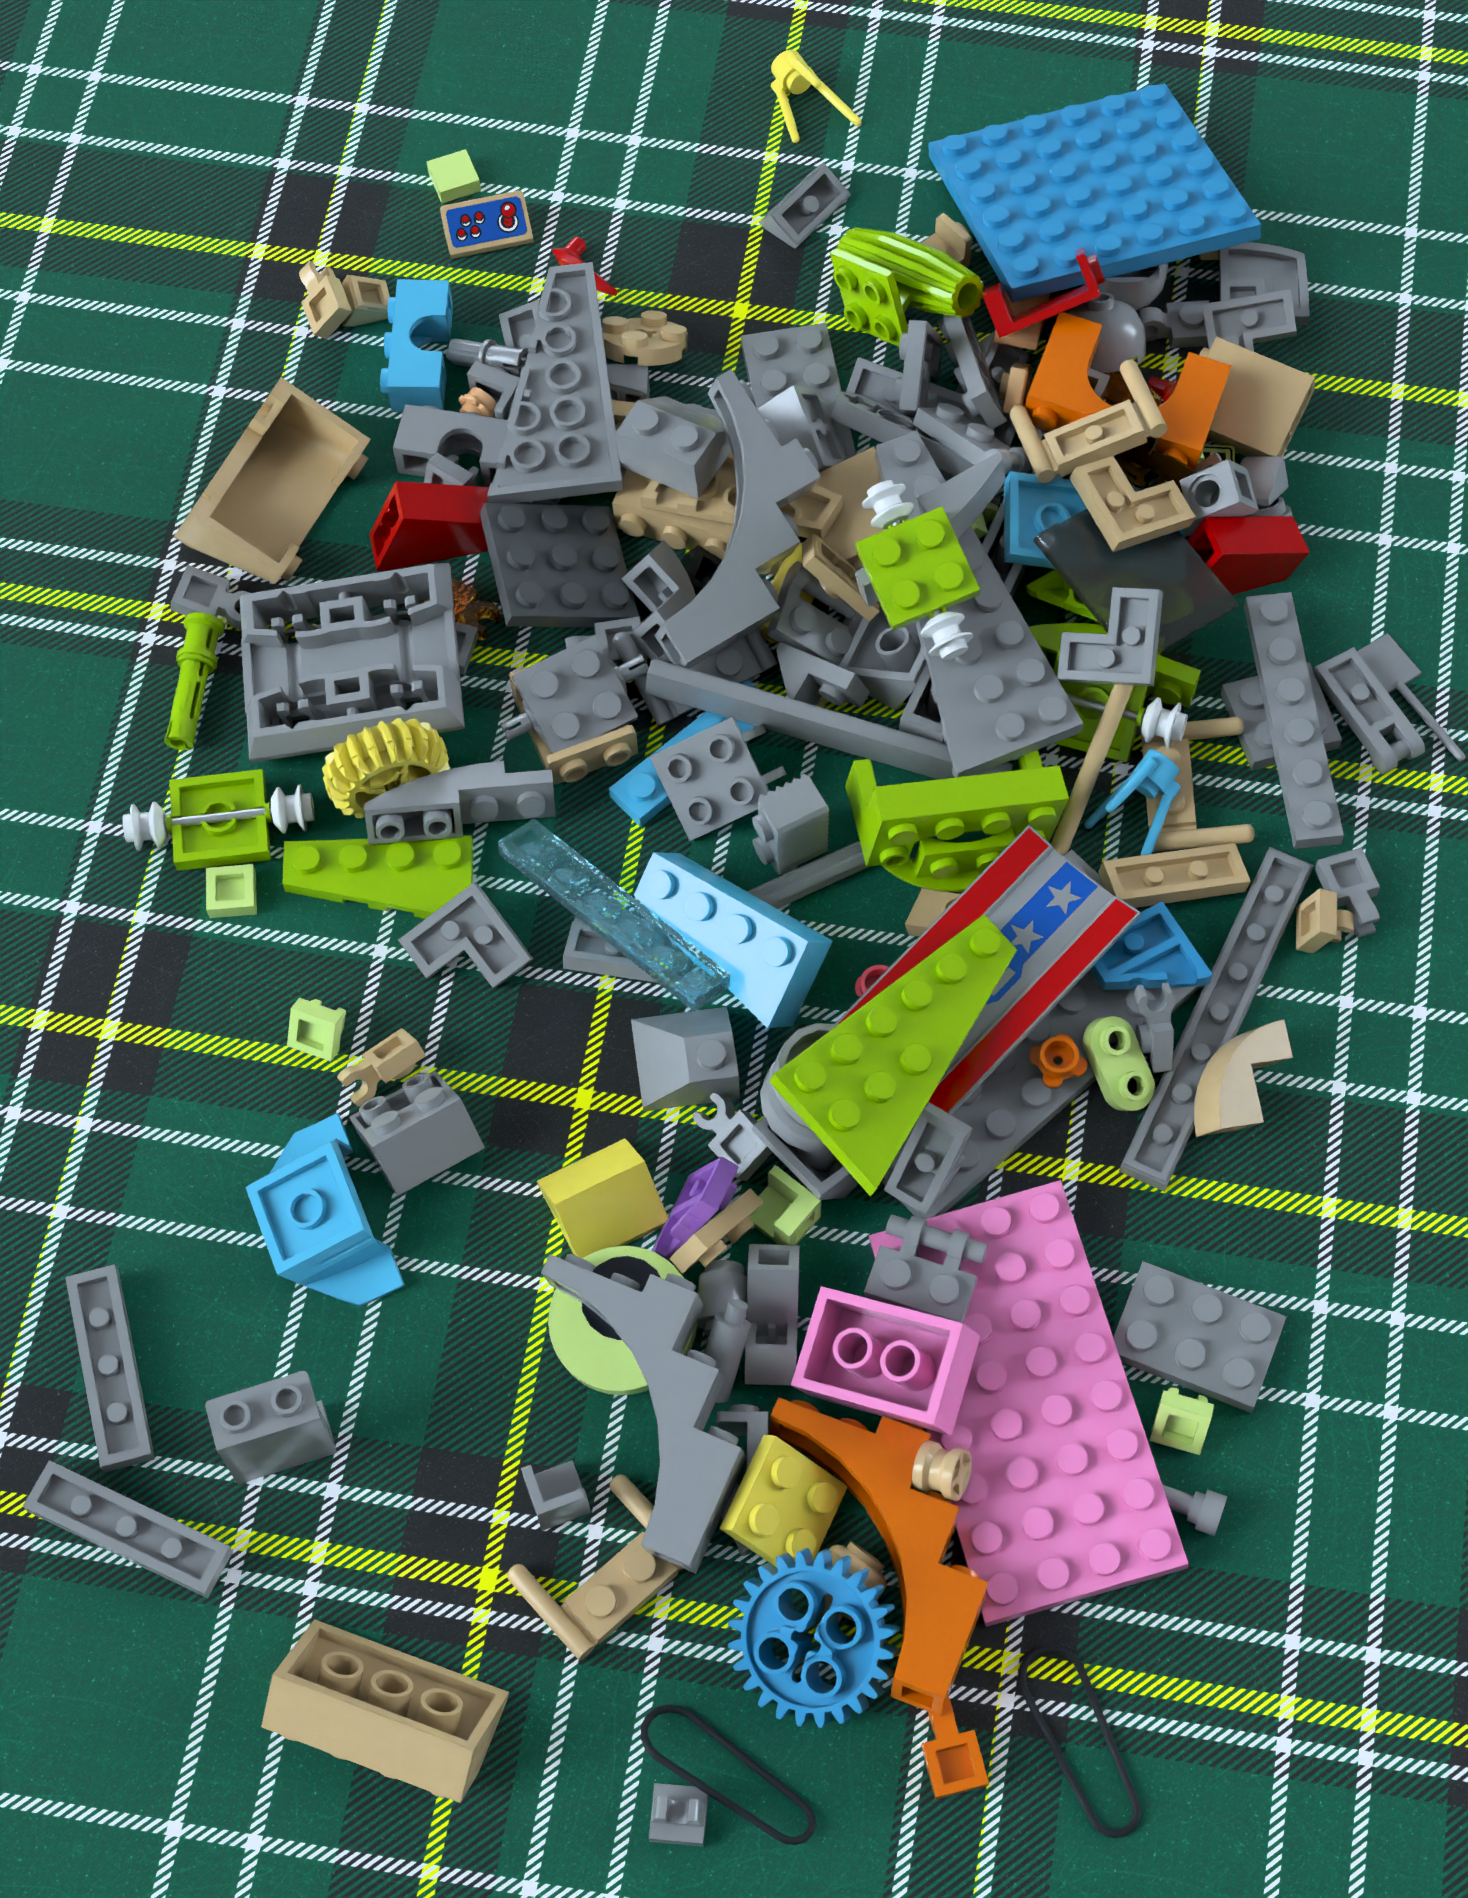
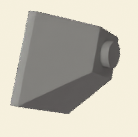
M727 1007L631 1019L643 1112L713 1102L710 1099L712 1093L726 1096L730 1100L740 1099L739 1072Z

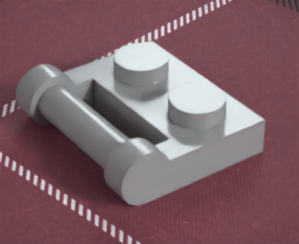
M797 561L786 573L778 596L777 604L780 609L770 620L766 635L779 643H785L839 666L844 655L849 651L863 616L841 598L834 599L830 597L821 587L819 579L805 569L803 563ZM801 591H805L844 615V623H840L801 599Z

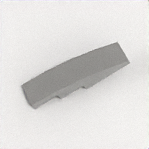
M998 452L918 497L920 515L943 506L958 539L981 515L1006 481L1003 459ZM863 567L855 572L859 592L868 607H870L879 600Z

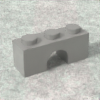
M405 404L393 445L397 471L400 474L425 477L427 462L436 453L445 458L449 455L472 454L480 458L483 486L490 487L497 469L496 461L499 450L504 444L508 419L485 417L475 412L459 413L440 410L429 405L420 407Z

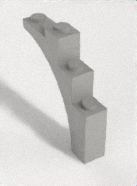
M732 369L716 377L708 395L724 424L734 458L737 496L733 529L723 559L712 579L688 605L663 622L654 635L672 664L685 668L695 666L769 622L780 609L777 604L778 595L776 590L766 578L761 579L759 574L789 557L799 545V531L794 520L789 514H782L780 508L810 492L821 477L815 456L808 448H802L797 438L780 446L779 435L775 426L768 418H762L754 405L755 399L750 387L744 380H738Z
M549 1254L541 1271L549 1285L584 1303L616 1331L632 1352L648 1385L658 1423L660 1467L655 1504L641 1545L648 1553L696 1574L747 1459L742 1448L736 1446L739 1438L714 1426H710L708 1433L703 1432L725 1379L720 1370L715 1368L717 1361L710 1356L693 1349H689L686 1355L682 1354L704 1306L698 1293L694 1292L696 1286L690 1281L674 1274L668 1273L665 1279L650 1274L643 1291L640 1292L641 1285L626 1276L613 1273L611 1279L594 1273L595 1266L578 1256L567 1254L565 1260Z

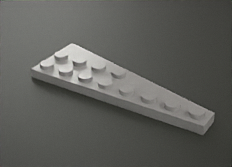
M916 430L876 445L875 460L881 482L892 480L894 484H904L906 490L900 496L902 503L911 502L914 504V509L907 520L919 516L920 510L917 498L946 482L919 433ZM971 526L958 538V542L979 585L980 595L946 609L947 612L964 614L965 618L958 626L961 632H971L973 634V638L967 643L968 650L962 655L943 661L941 656L931 657L929 651L935 645L933 638H922L920 635L929 618L926 617L915 622L924 660L928 664L933 684L932 693L935 704L938 705L943 725L942 734L944 742L948 746L954 778L978 774L1081 733L1083 727L1081 718Z

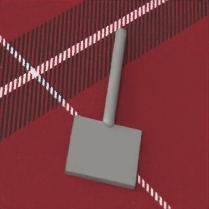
M1387 633L1358 650L1359 655L1388 694L1398 690L1458 761H1463L1465 754L1405 685L1419 677L1422 672Z

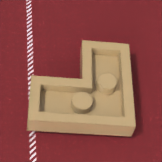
M1114 456L1076 467L1069 478L1113 552L1188 528L1196 517L1174 480L1135 492Z

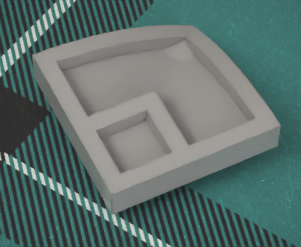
M1246 242L1218 250L1220 301L1291 289L1296 325H1308L1310 317L1309 293L1304 253L1280 246Z

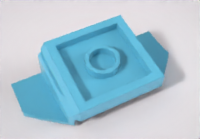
M336 1113L316 1124L295 1132L271 1172L245 1188L277 1275L361 1307L404 1287L405 1284L391 1247L373 1237L343 1158L354 1151L340 1114Z

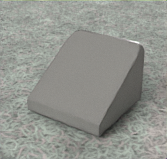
M1246 456L1240 463L1241 466L1248 469L1257 506H1269L1289 487L1283 457Z

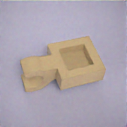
M309 260L299 272L300 279L309 294L301 304L313 335L328 339L351 314L352 309L341 281L335 277L332 269L326 266L319 273L314 262Z
M401 1028L363 1053V1061L354 1066L346 1067L338 1074L337 1078L345 1087L355 1080H362L361 1088L349 1096L351 1101L359 1107L369 1099L374 1098L377 1083L380 1080L387 1083L391 1079L396 1080L408 1075L415 1068L416 1062L426 1055L418 1041Z

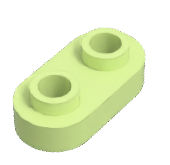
M1116 1016L1101 1017L1092 1021L1084 1032L1083 1047L1106 1102L1114 1109L1120 1111H1136L1144 1108L1153 1097L1155 1083L1133 1028L1126 1020ZM1112 1032L1118 1037L1116 1049H1112L1108 1041ZM1131 1077L1137 1083V1090L1133 1095L1127 1088Z

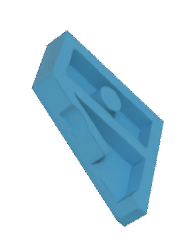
M1163 901L1142 911L1140 917L1090 969L1103 990L1136 989L1138 985H1143L1145 989L1162 988L1163 983H1169L1171 988L1206 986L1211 983L1213 976Z

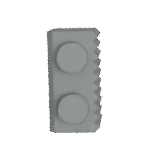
M802 774L800 779L793 778L792 784L785 782L784 787L777 786L775 792L768 790L767 796L760 794L758 798V815L752 817L754 828L759 836L753 839L755 851L764 865L771 863L779 875L828 851L829 808L809 775Z

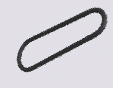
M1048 1644L1036 1647L1026 1654L1019 1666L1018 1683L1021 1694L1095 1830L1111 1838L1127 1836L1135 1830L1140 1821L1141 1807L1084 1665L1075 1653L1064 1646ZM1048 1652L1062 1654L1071 1660L1078 1671L1132 1804V1819L1122 1829H1108L1099 1822L1028 1690L1026 1683L1027 1668L1031 1661L1040 1654Z
M667 1704L654 1708L645 1716L641 1724V1741L647 1753L655 1761L784 1844H802L813 1836L816 1828V1818L812 1808L694 1712L682 1706ZM665 1713H677L691 1720L800 1807L808 1819L806 1831L796 1837L780 1833L661 1755L652 1746L648 1736V1728L652 1720L658 1715Z

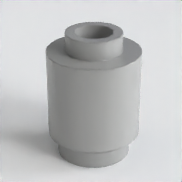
M714 1260L699 1275L697 1293L704 1306L697 1319V1326L704 1329L706 1336L709 1337L715 1315L726 1311L730 1299H738L747 1303L745 1267L738 1262Z

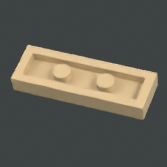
M1236 843L1106 860L1102 862L1098 871L1104 888L1133 908L1156 905L1161 901L1165 904L1246 892L1251 882Z

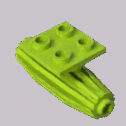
M858 227L854 228V230L849 229L846 231V235L842 236L839 240L837 248L830 252L834 267V280L840 289L845 307L844 316L849 325L898 347L902 333H908V325L904 314L908 305L924 312L964 318L966 315H972L974 310L979 308L980 300L983 298V282L974 272L947 253L894 232Z

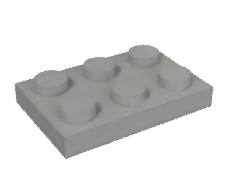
M1142 1261L1113 1338L1122 1363L1252 1413L1287 1316Z

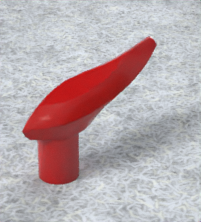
M573 237L565 248H552L553 254L560 266L586 263L580 256L587 246L580 237ZM594 271L596 290L616 296L618 291Z
M1151 377L1147 385L1152 395L1162 397L1163 402H1165L1174 392L1178 380L1169 381Z

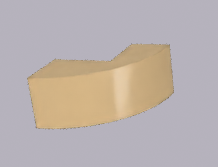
M1285 1020L1275 1021L1242 1033L1226 1042L1211 1057L1200 1077L1195 1096L1194 1125L1196 1137L1238 1131L1264 1122L1252 1069L1268 1067L1293 1058Z

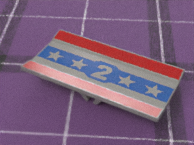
M1030 825L1002 851L835 1023L839 1025L985 914L1017 951L926 1104L927 1106L931 1103L950 1115L968 1099L1132 926L1141 914V912L1117 896H1113L1057 852Z

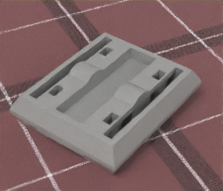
M449 563L428 564L240 596L245 713L247 714L249 760L251 763L334 750V746L337 743L346 742L347 735L362 732L364 726L371 728L377 726L380 721H383L385 724L392 723L396 718H401L403 722L417 719L419 723H430L432 729L437 730L438 733L465 729L451 567ZM430 599V601H427L425 603H418V601ZM405 603L407 610L396 612L397 604ZM384 606L386 614L372 616L369 608ZM320 616L321 624L313 626L306 619ZM399 619H411V624L398 625ZM292 622L295 629L284 630V623ZM295 636L298 642L289 644L288 637ZM423 701L422 703L413 704L406 710V703ZM309 719V721L298 722L294 727V721Z

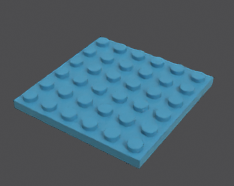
M1165 83L1149 85L1143 89L1120 95H1109L1103 99L1081 105H1069L1061 110L1041 115H1029L1024 119L1001 125H989L981 130L961 135H950L944 139L928 143L930 160L1012 303L1086 284L1075 254V250L1083 247L1087 257L1096 254L1103 275L1107 279L1261 239V223Z

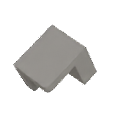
M573 1460L536 1474L533 1473L531 1465L521 1468L542 1531L591 1513L584 1488H582Z

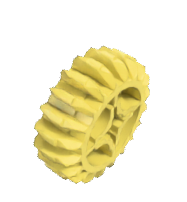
M396 718L392 723L386 724L380 721L377 726L371 728L364 726L362 732L347 735V741L337 743L334 746V752L329 753L325 757L326 764L322 767L323 781L329 799L333 800L335 808L341 809L344 815L354 814L356 818L365 817L364 804L382 793L415 779L450 769L447 748L443 738L439 737L437 730L432 729L430 723H419L417 719L403 722L401 718Z

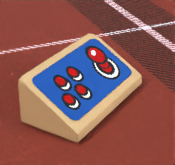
M518 190L443 205L440 208L443 230L451 259L534 243L522 191Z

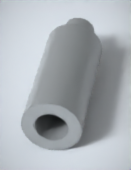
M730 1299L726 1311L715 1315L704 1354L717 1361L715 1368L720 1370L725 1379L716 1403H725L730 1398L751 1328V1323L745 1319L748 1304L738 1299Z

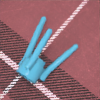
M1149 749L1130 776L1085 821V828L1091 829L1107 813H1112L1135 789L1150 799H1154L1157 794H1161L1163 796L1140 856L1152 854L1170 804L1181 789V786L1174 781L1180 769L1162 753Z

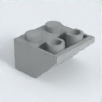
M435 1070L429 1074L419 1073L410 1077L403 1083L401 1089L386 1097L377 1096L369 1099L360 1106L359 1112L349 1116L382 1176L397 1196L485 1148L461 1098Z

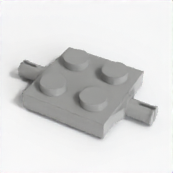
M595 634L514 674L512 679L523 698L524 713L504 723H500L503 733L505 732V737L508 741H511V739L533 729L545 741L552 754L612 732L637 720L638 715L627 696L626 683L648 672L649 667L647 663L644 664V657L640 654L638 657L617 667L607 657Z

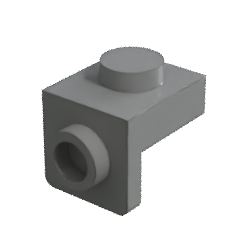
M475 361L467 373L469 389L477 387L488 393L497 402L494 408L495 418L507 420L519 377L509 374L499 366H488Z
M733 1405L729 1407V1411L717 1412V1427L734 1436H747V1469L763 1435H770L769 1412H759V1408L753 1405Z

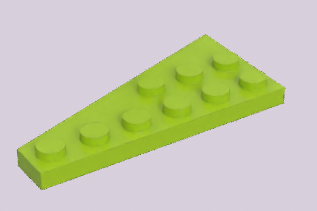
M985 914L773 1074L769 1081L870 1197L876 1191L1017 951Z

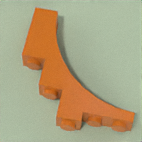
M778 1397L771 1413L770 1435L779 1437L794 1449L805 1453L847 1485V1489L866 1509L888 1549L898 1577L903 1611L902 1648L893 1677L890 1697L941 1716L984 1604L988 1582L980 1579L976 1572L961 1565H951L950 1567L942 1565L956 1528L960 1507L951 1504L950 1500L944 1498L940 1493L934 1491L927 1493L914 1490L912 1483L915 1457L922 1443L926 1440L931 1441V1434L923 1431L921 1427L892 1420L882 1416L876 1433H872L856 1420L849 1418L838 1420L820 1413L815 1406L801 1400L790 1402Z

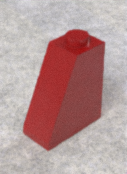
M396 481L369 533L376 571H389L488 551L480 511L484 503H488L487 494L489 487Z
M1293 516L1206 517L1184 543L1185 579L1179 586H1176L1191 600L1192 606L1284 581L1310 552Z

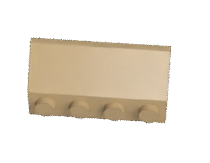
M314 1619L272 1675L261 1727L278 1733L288 1740L299 1741L330 1753L338 1759L348 1760L380 1772L385 1777L404 1781L430 1791L435 1796L461 1803L479 1773L506 1705L509 1692Z

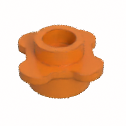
M1058 1034L1055 1037H1051L1042 1046L1036 1045L1032 1047L1029 1052V1061L1033 1065L1038 1066L1043 1074L1042 1082L1048 1088H1059L1062 1085V1081L1072 1076L1081 1077L1087 1070V1061L1079 1057V1050L1072 1037L1067 1034ZM1055 1058H1061L1063 1062L1062 1064L1057 1065L1054 1063L1053 1060Z

